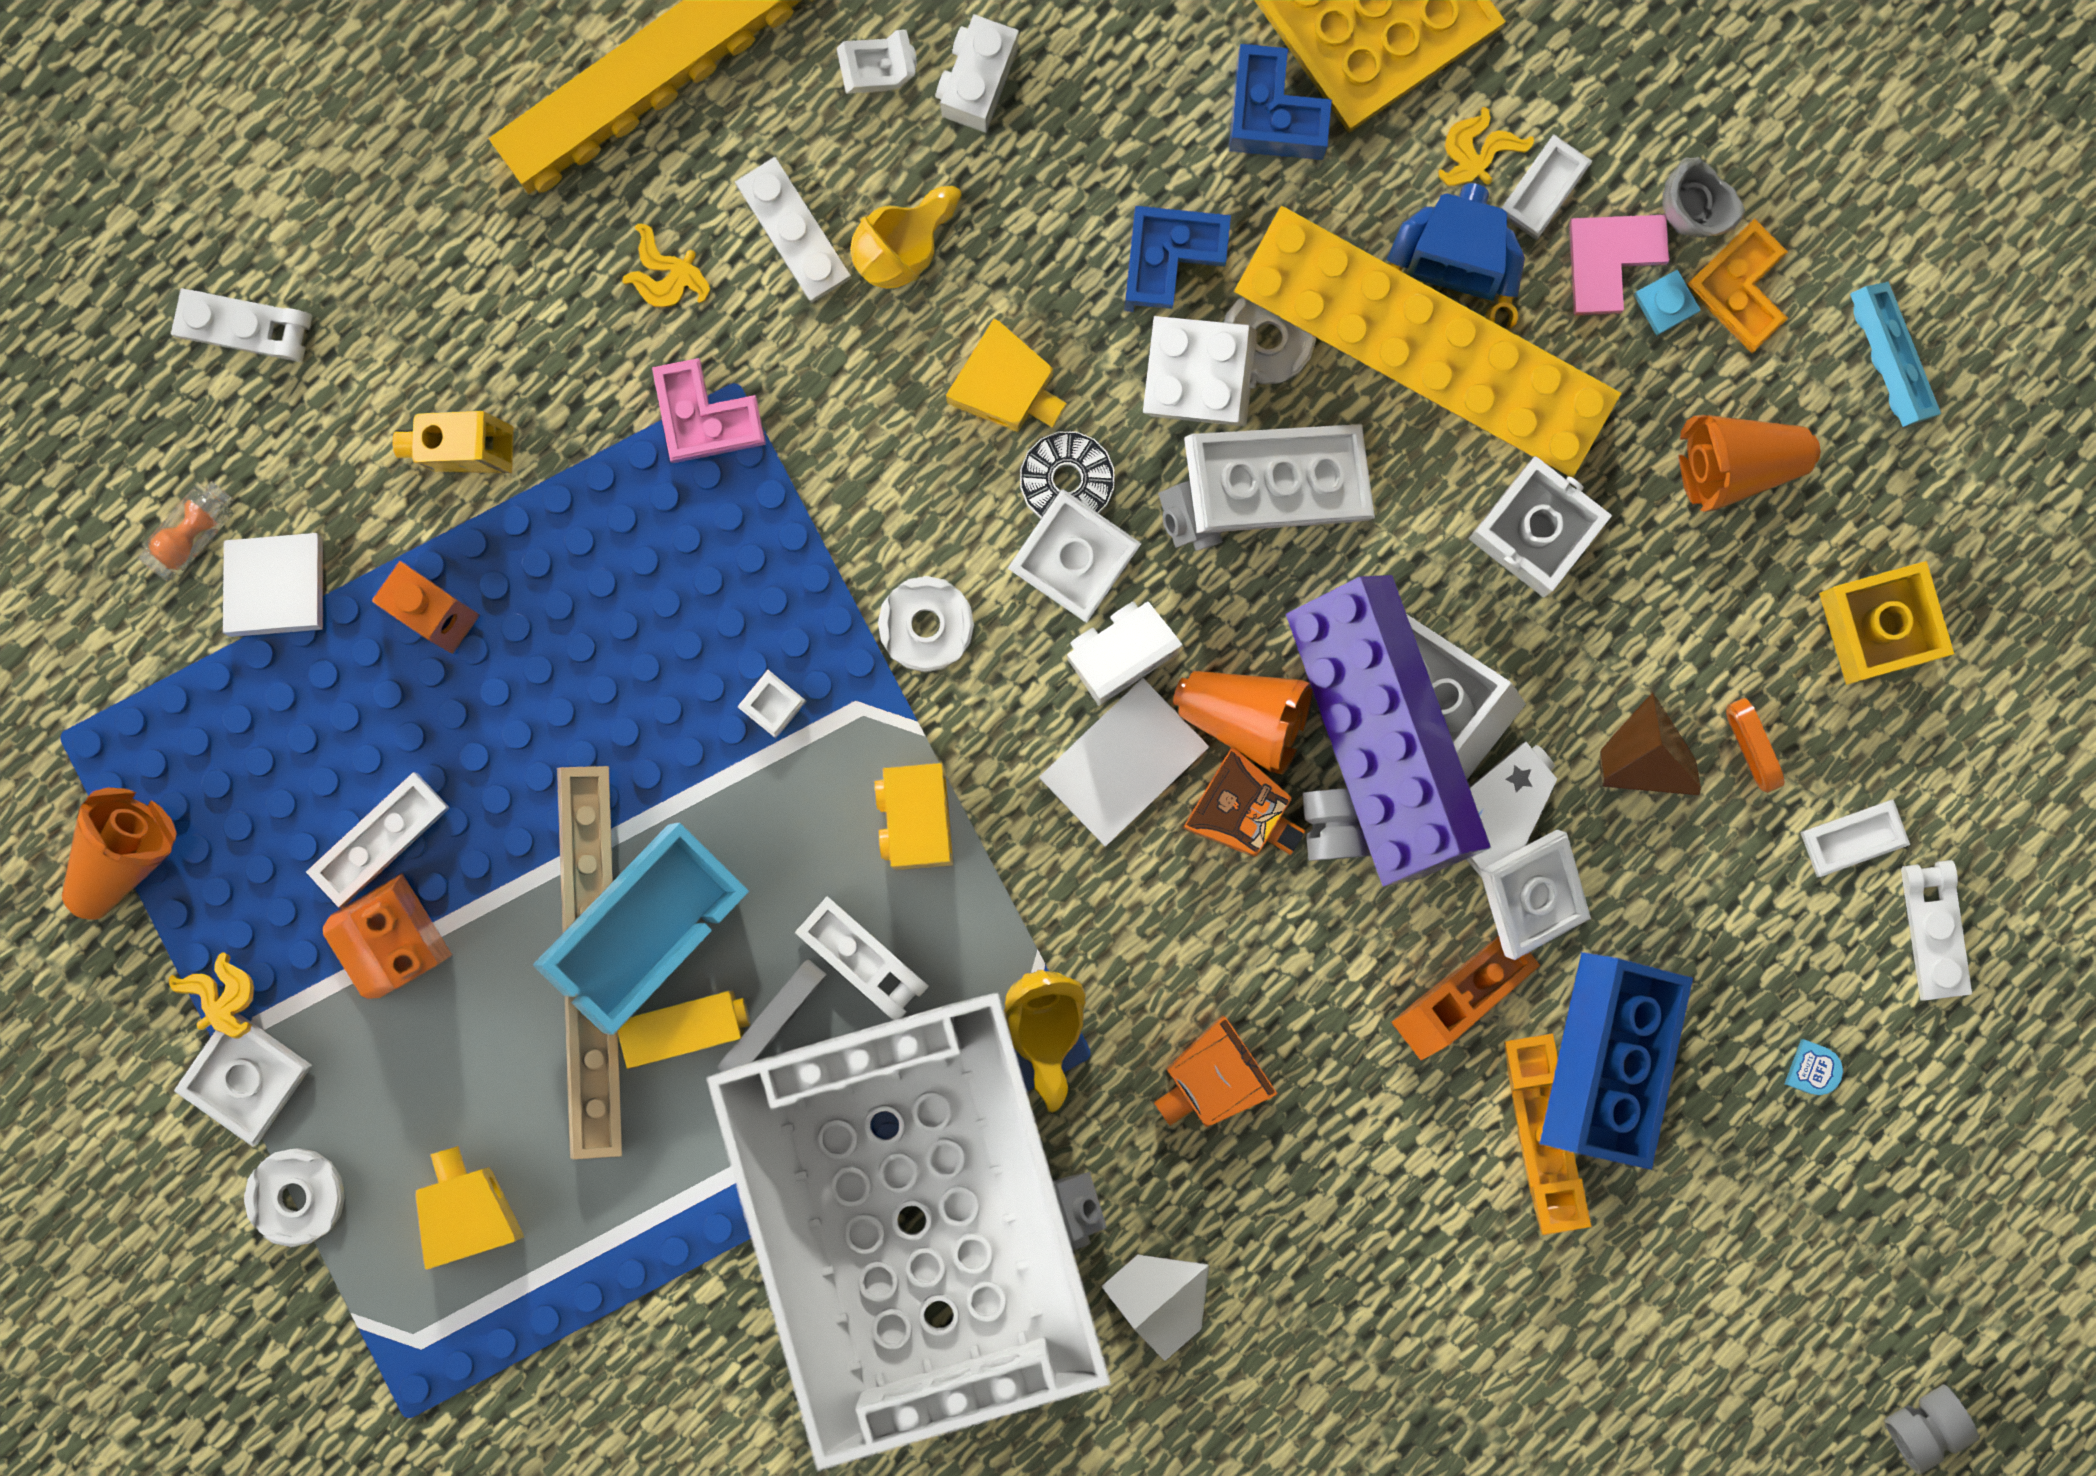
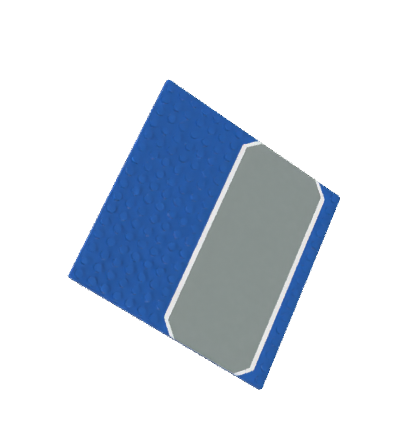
M731 383L708 395L709 404L747 396L739 384ZM660 420L323 596V630L245 636L64 730L61 734V743L88 796L93 791L107 787L128 789L136 792L133 799L147 806L151 800L154 801L172 819L176 830V839L171 853L135 889L180 978L183 979L192 974L210 976L217 983L219 999L226 985L215 972V962L218 955L222 952L230 956L229 964L247 973L253 980L254 995L251 1004L245 1010L239 1012V1014L312 1065L262 1137V1140L270 1155L294 1148L316 1151L331 1161L340 1174L345 1193L342 1214L332 1230L315 1241V1244L401 1414L406 1418L417 1416L752 1238L707 1082V1077L722 1072L717 1067L738 1040L627 1069L618 1036L622 1156L588 1159L570 1158L565 996L533 966L545 951L563 934L557 768L609 766L613 881L668 824L681 823L749 890L720 923H706L702 918L696 922L705 923L712 931L631 1017L726 991H734L736 1000L744 998L752 1025L794 973L809 959L825 972L827 976L758 1060L894 1021L795 933L827 896L929 985L920 997L915 995L904 1007L907 1012L902 1018L993 993H998L1002 1010L1004 1011L1006 994L1010 987L1021 979L1024 974L1033 973L1039 969L1049 971L947 776L954 865L895 870L891 867L890 860L884 861V859H881L879 829L888 828L886 812L877 810L875 780H883L882 768L939 763L764 428L766 445L672 463L669 457L663 421ZM400 561L406 563L480 614L453 654L430 642L372 602L379 589ZM453 614L444 622L441 631L449 625ZM767 670L806 700V703L777 738L738 708V705ZM415 772L422 777L450 809L348 904L403 873L452 953V956L381 998L366 999L360 995L323 935V926L331 914L341 908L328 897L306 871L407 777ZM890 972L880 983L879 987L890 995L901 981ZM189 994L201 1019L206 1017V1014L201 1008V997L197 994ZM212 1025L206 1028L211 1037L215 1029ZM749 1027L743 1028L744 1033L749 1029ZM1080 1033L1078 1041L1062 1061L1061 1068L1063 1072L1079 1065L1090 1057L1091 1051L1082 1033ZM1014 1049L1026 1092L1035 1088L1034 1069L1032 1063L1023 1058ZM878 1112L871 1120V1129L877 1137L890 1139L898 1133L899 1121L891 1112ZM459 1146L467 1174L490 1167L522 1229L524 1238L426 1270L423 1261L416 1190L438 1183L430 1155ZM291 1183L287 1186V1189L299 1211L306 1203V1193L300 1185Z

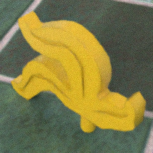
M1482 107L1480 116L1459 121L1450 128L1446 137L1445 150L1459 165L1455 166L1449 173L1439 169L1438 177L1447 186L1470 183L1477 176L1485 184H1491L1492 177L1485 169L1491 164L1494 154L1499 151L1526 153L1533 146V136H1529L1527 139H1520L1511 132L1500 130L1491 132L1481 148L1480 155H1477L1473 146V138L1480 135L1489 126L1491 118L1489 109Z
M645 224L634 226L635 230L640 232L641 235L638 250L643 265L650 270H671V273L663 280L656 282L650 276L640 271L630 272L623 277V284L633 283L643 299L654 307L662 308L676 305L684 294L685 286L699 294L698 303L705 302L711 289L699 268L691 265L696 256L695 251L689 250L683 260L675 256H663L656 247L652 228Z
M222 952L218 955L215 962V972L226 985L219 999L217 983L210 976L192 974L183 979H179L175 975L169 977V985L174 992L197 994L201 997V1008L206 1017L197 1023L199 1030H204L212 1025L215 1030L235 1039H240L251 1030L252 1024L248 1022L240 1024L234 1015L242 1012L251 1004L254 995L253 980L247 973L229 964L230 956Z

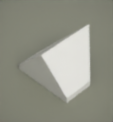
M1137 1255L1101 1287L1134 1330L1166 1361L1202 1329L1209 1265Z

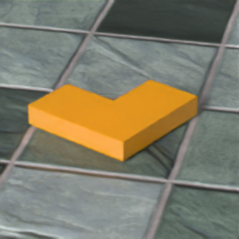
M1755 218L1687 284L1690 292L1751 353L1756 351L1788 319L1755 286L1788 253Z

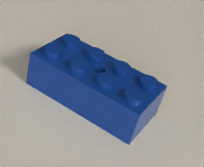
M1581 952L1539 1144L1652 1170L1693 982L1692 977L1619 958Z

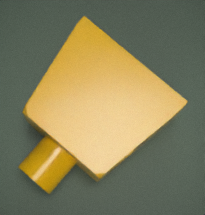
M995 318L946 394L947 403L953 407L1016 432H1019L1029 414L1053 428L1067 406L1066 402L1045 390L1053 377V368Z
M459 1146L430 1155L438 1183L416 1190L423 1261L426 1270L524 1238L522 1229L490 1167L467 1174Z

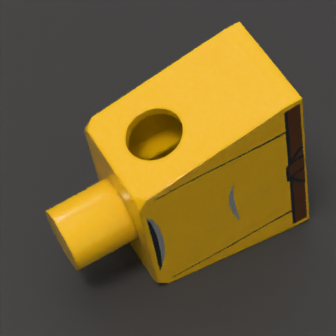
M484 411L416 414L413 421V429L395 430L393 435V451L397 458H413L414 463L434 472L512 473L514 426ZM485 436H493V450H485Z

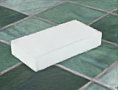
M1553 134L1502 206V209L1507 213V220L1537 240L1590 166L1592 160Z
M1894 800L1883 802L1800 832L1817 877L1828 875L1910 845Z

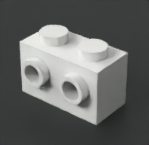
M973 14L969 28L960 27L952 49V54L958 56L952 72L944 70L936 90L935 97L941 99L942 117L985 133L987 132L1019 47V30Z

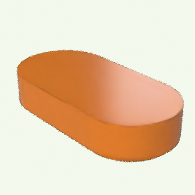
M1746 698L1728 704L1726 708L1727 719L1758 787L1763 792L1769 793L1784 786L1785 781L1782 769L1752 704Z

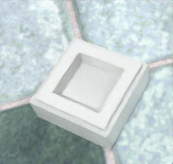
M767 670L738 705V708L777 738L806 703V700Z

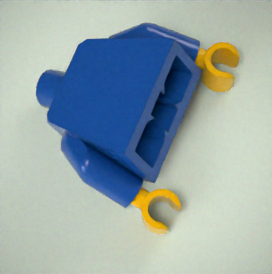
M1475 183L1466 184L1461 188L1460 196L1448 193L1442 194L1435 207H1423L1406 220L1399 228L1387 260L1390 262L1389 265L1401 272L1403 268H1408L1406 274L1419 281L1491 301L1494 300L1496 294H1499L1498 303L1492 305L1487 310L1486 318L1495 323L1496 311L1499 308H1503L1509 314L1507 329H1510L1518 320V311L1512 305L1513 297H1518L1525 256L1514 231L1507 228V213L1502 208L1487 204L1489 192L1484 186Z

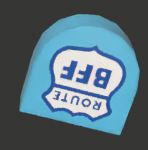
M1801 1039L1785 1085L1810 1094H1828L1836 1089L1842 1080V1063L1838 1056L1828 1048Z

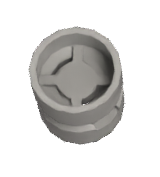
M1348 789L1303 793L1304 817L1313 826V829L1306 834L1308 861L1371 856Z
M1945 1384L1919 1399V1408L1915 1409L1907 1405L1884 1419L1885 1426L1902 1456L1918 1475L1943 1462L1946 1450L1956 1454L1980 1440L1979 1433L1970 1415L1956 1395Z

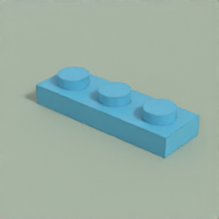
M1889 282L1865 286L1850 293L1854 303V317L1858 325L1866 333L1872 348L1871 359L1873 365L1883 376L1889 391V405L1893 413L1900 419L1902 426L1905 427L1923 422L1940 415V409Z

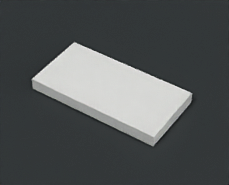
M1362 424L1201 433L1184 437L1197 533L1348 523L1375 518Z

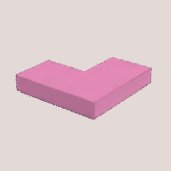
M1665 215L1572 218L1569 221L1574 315L1622 313L1624 311L1622 266L1666 265L1669 262L1667 218Z
M699 358L652 367L669 457L672 463L766 445L756 395L709 404L702 364Z

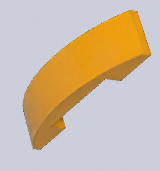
M1552 1033L1505 1041L1507 1070L1522 1156L1541 1234L1548 1235L1590 1228L1591 1222L1583 1181L1578 1176L1574 1153L1539 1144L1558 1061L1554 1035Z

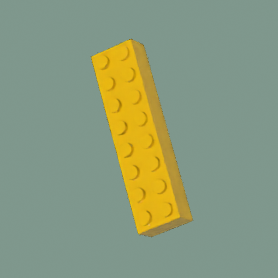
M1282 205L1234 290V293L1524 453L1532 457H1538L1548 466L1574 478L1622 394Z

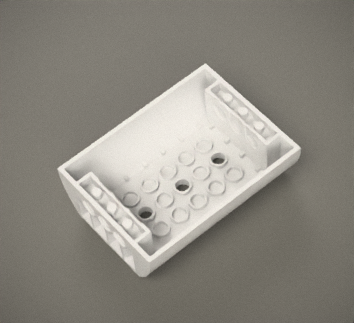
M998 993L931 1009L763 1058L707 1077L817 1470L1110 1385ZM888 1111L897 1117L899 1131L894 1137L881 1139L873 1133L871 1120L878 1112ZM907 1206L919 1207L925 1213L926 1225L917 1233H907L899 1226L898 1214ZM934 1301L946 1302L953 1310V1320L949 1325L942 1328L931 1326L925 1318L927 1306Z

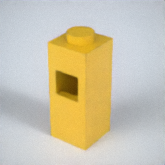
M726 991L630 1017L617 1032L626 1068L629 1069L739 1040L744 1034L743 1028L751 1026L744 998L736 1000L734 991Z

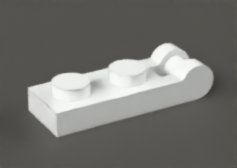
M181 288L171 335L177 338L303 362L306 348L301 346L304 330H310L313 315L296 309H283ZM274 324L285 325L282 341L271 340Z
M1952 860L1939 861L1935 863L1934 867L1923 869L1918 864L1903 866L1901 873L1920 1000L1971 995L1972 989L1957 895L1958 877L1954 862ZM1937 886L1939 900L1924 902V888Z
M828 896L795 932L893 1020L901 1019L907 1012L904 1007L915 995L920 997L929 987L924 980L908 968ZM891 972L901 982L888 995L879 985Z

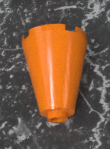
M1697 415L1686 421L1680 435V440L1688 439V458L1682 454L1678 456L1683 485L1688 499L1692 504L1701 503L1703 507L1700 510L1708 512L1721 509L1811 473L1815 463L1820 459L1821 450L1817 437L1812 435L1810 430L1804 426L1712 415Z
M1193 671L1188 679L1182 677L1179 680L1174 693L1173 704L1179 706L1178 713L1181 718L1229 747L1236 749L1242 755L1270 772L1283 775L1297 749L1289 747L1293 745L1299 729L1304 731L1310 711L1313 690L1309 688L1310 683L1298 679Z
M107 787L93 791L87 797L78 811L62 891V901L72 914L89 920L104 917L169 856L176 839V830L172 819L160 805L151 800L147 806L133 799L136 792L123 788Z

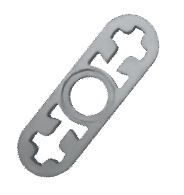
M807 959L728 1052L717 1068L723 1072L757 1061L819 987L827 974Z

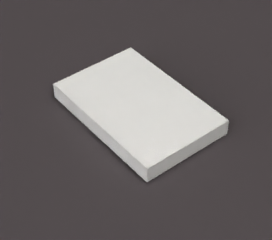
M1142 678L1043 772L1039 779L1106 847L1197 760L1209 746Z

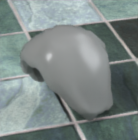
M1699 157L1684 158L1665 182L1662 194L1663 210L1665 217L1679 234L1700 238L1725 234L1734 230L1744 217L1745 209L1735 189L1721 180L1715 170Z

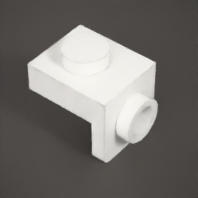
M896 30L887 39L843 41L837 47L846 94L899 89L915 75L917 64L916 52L909 43L906 30Z

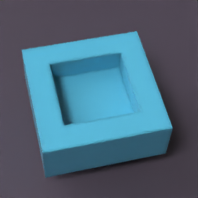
M1678 269L1634 293L1636 301L1656 336L1701 311Z

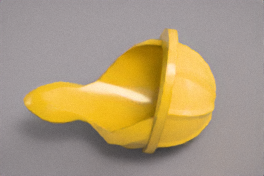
M954 186L938 187L930 191L921 204L915 208L889 205L879 207L868 216H864L860 220L861 223L857 227L851 243L852 262L860 275L870 284L881 288H898L913 280L917 281L920 278V274L929 267L934 256V231L939 225L945 223L953 216L959 199L962 196L960 189Z
M1039 969L1036 972L1024 974L1021 979L1010 987L1006 994L1003 1013L1014 1049L1023 1058L1032 1063L1035 1091L1045 1102L1048 1112L1054 1113L1062 1106L1068 1093L1067 1080L1061 1068L1062 1061L1076 1044L1082 1031L1083 1009L1086 1004L1085 992L1079 981L1067 978L1058 972Z

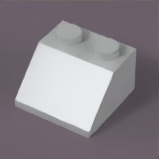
M1134 601L1127 604L1110 616L1114 622L1113 625L1099 634L1095 628H1091L1070 643L1074 650L1067 654V659L1098 706L1179 654L1182 647L1181 642L1149 602L1139 608Z

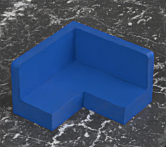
M1240 44L1236 65L1229 143L1230 152L1323 160L1328 147L1332 99L1284 95L1288 48Z
M1135 206L1124 311L1134 312L1135 305L1173 309L1178 262L1225 267L1231 215Z

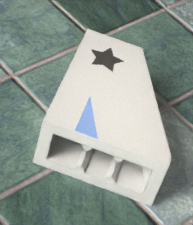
M1527 742L1520 744L1469 786L1491 845V849L1466 859L1480 877L1481 869L1525 847L1554 788L1557 778L1551 770L1555 765L1547 753L1538 745L1531 748Z

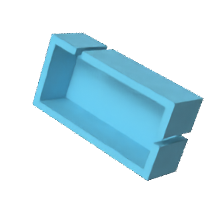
M681 823L668 824L545 951L533 966L564 996L575 997L577 994L578 996L571 1003L602 1033L613 1035L712 931L705 923L696 922L702 918L706 923H720L749 890Z

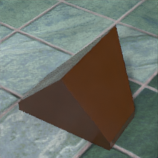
M1652 692L1600 750L1599 764L1602 786L1700 795L1701 784L1696 759Z

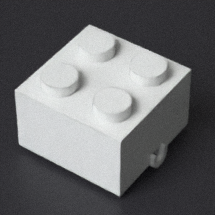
M1154 316L1143 413L1151 417L1246 427L1250 389H1255L1257 384V369H1253L1257 331L1250 325Z
M1534 456L1468 539L1544 598L1556 588L1612 515L1581 492L1584 487L1577 480L1570 476L1566 479L1563 478L1542 460Z

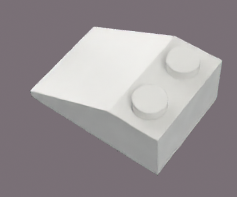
M1407 615L1466 779H1468L1526 703L1510 681Z

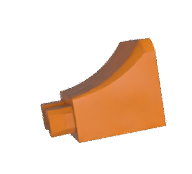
M403 873L334 912L323 926L324 937L360 995L366 999L381 998L452 956V953Z

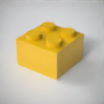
M1927 561L1837 585L1819 593L1846 685L1954 655Z
M935 763L882 768L883 780H875L877 810L886 812L888 828L879 829L881 859H884V861L890 860L891 867L895 870L954 865L946 771L943 764Z

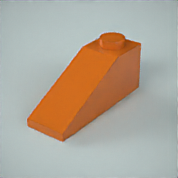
M1498 936L1417 999L1391 1023L1418 1058L1423 1060L1454 1042L1541 965L1530 952L1516 960L1505 957Z

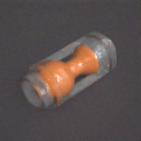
M213 481L206 488L197 482L149 539L142 544L145 549L137 558L166 582H169L175 574L181 576L218 531L233 517L235 512L228 506L234 499ZM185 513L183 521L178 526L171 528ZM205 531V533L193 545V540L198 533Z

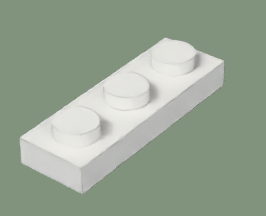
M773 157L735 181L736 186L811 303L851 279V275L776 157Z
M413 772L309 868L306 873L339 908H343L450 808L418 773Z

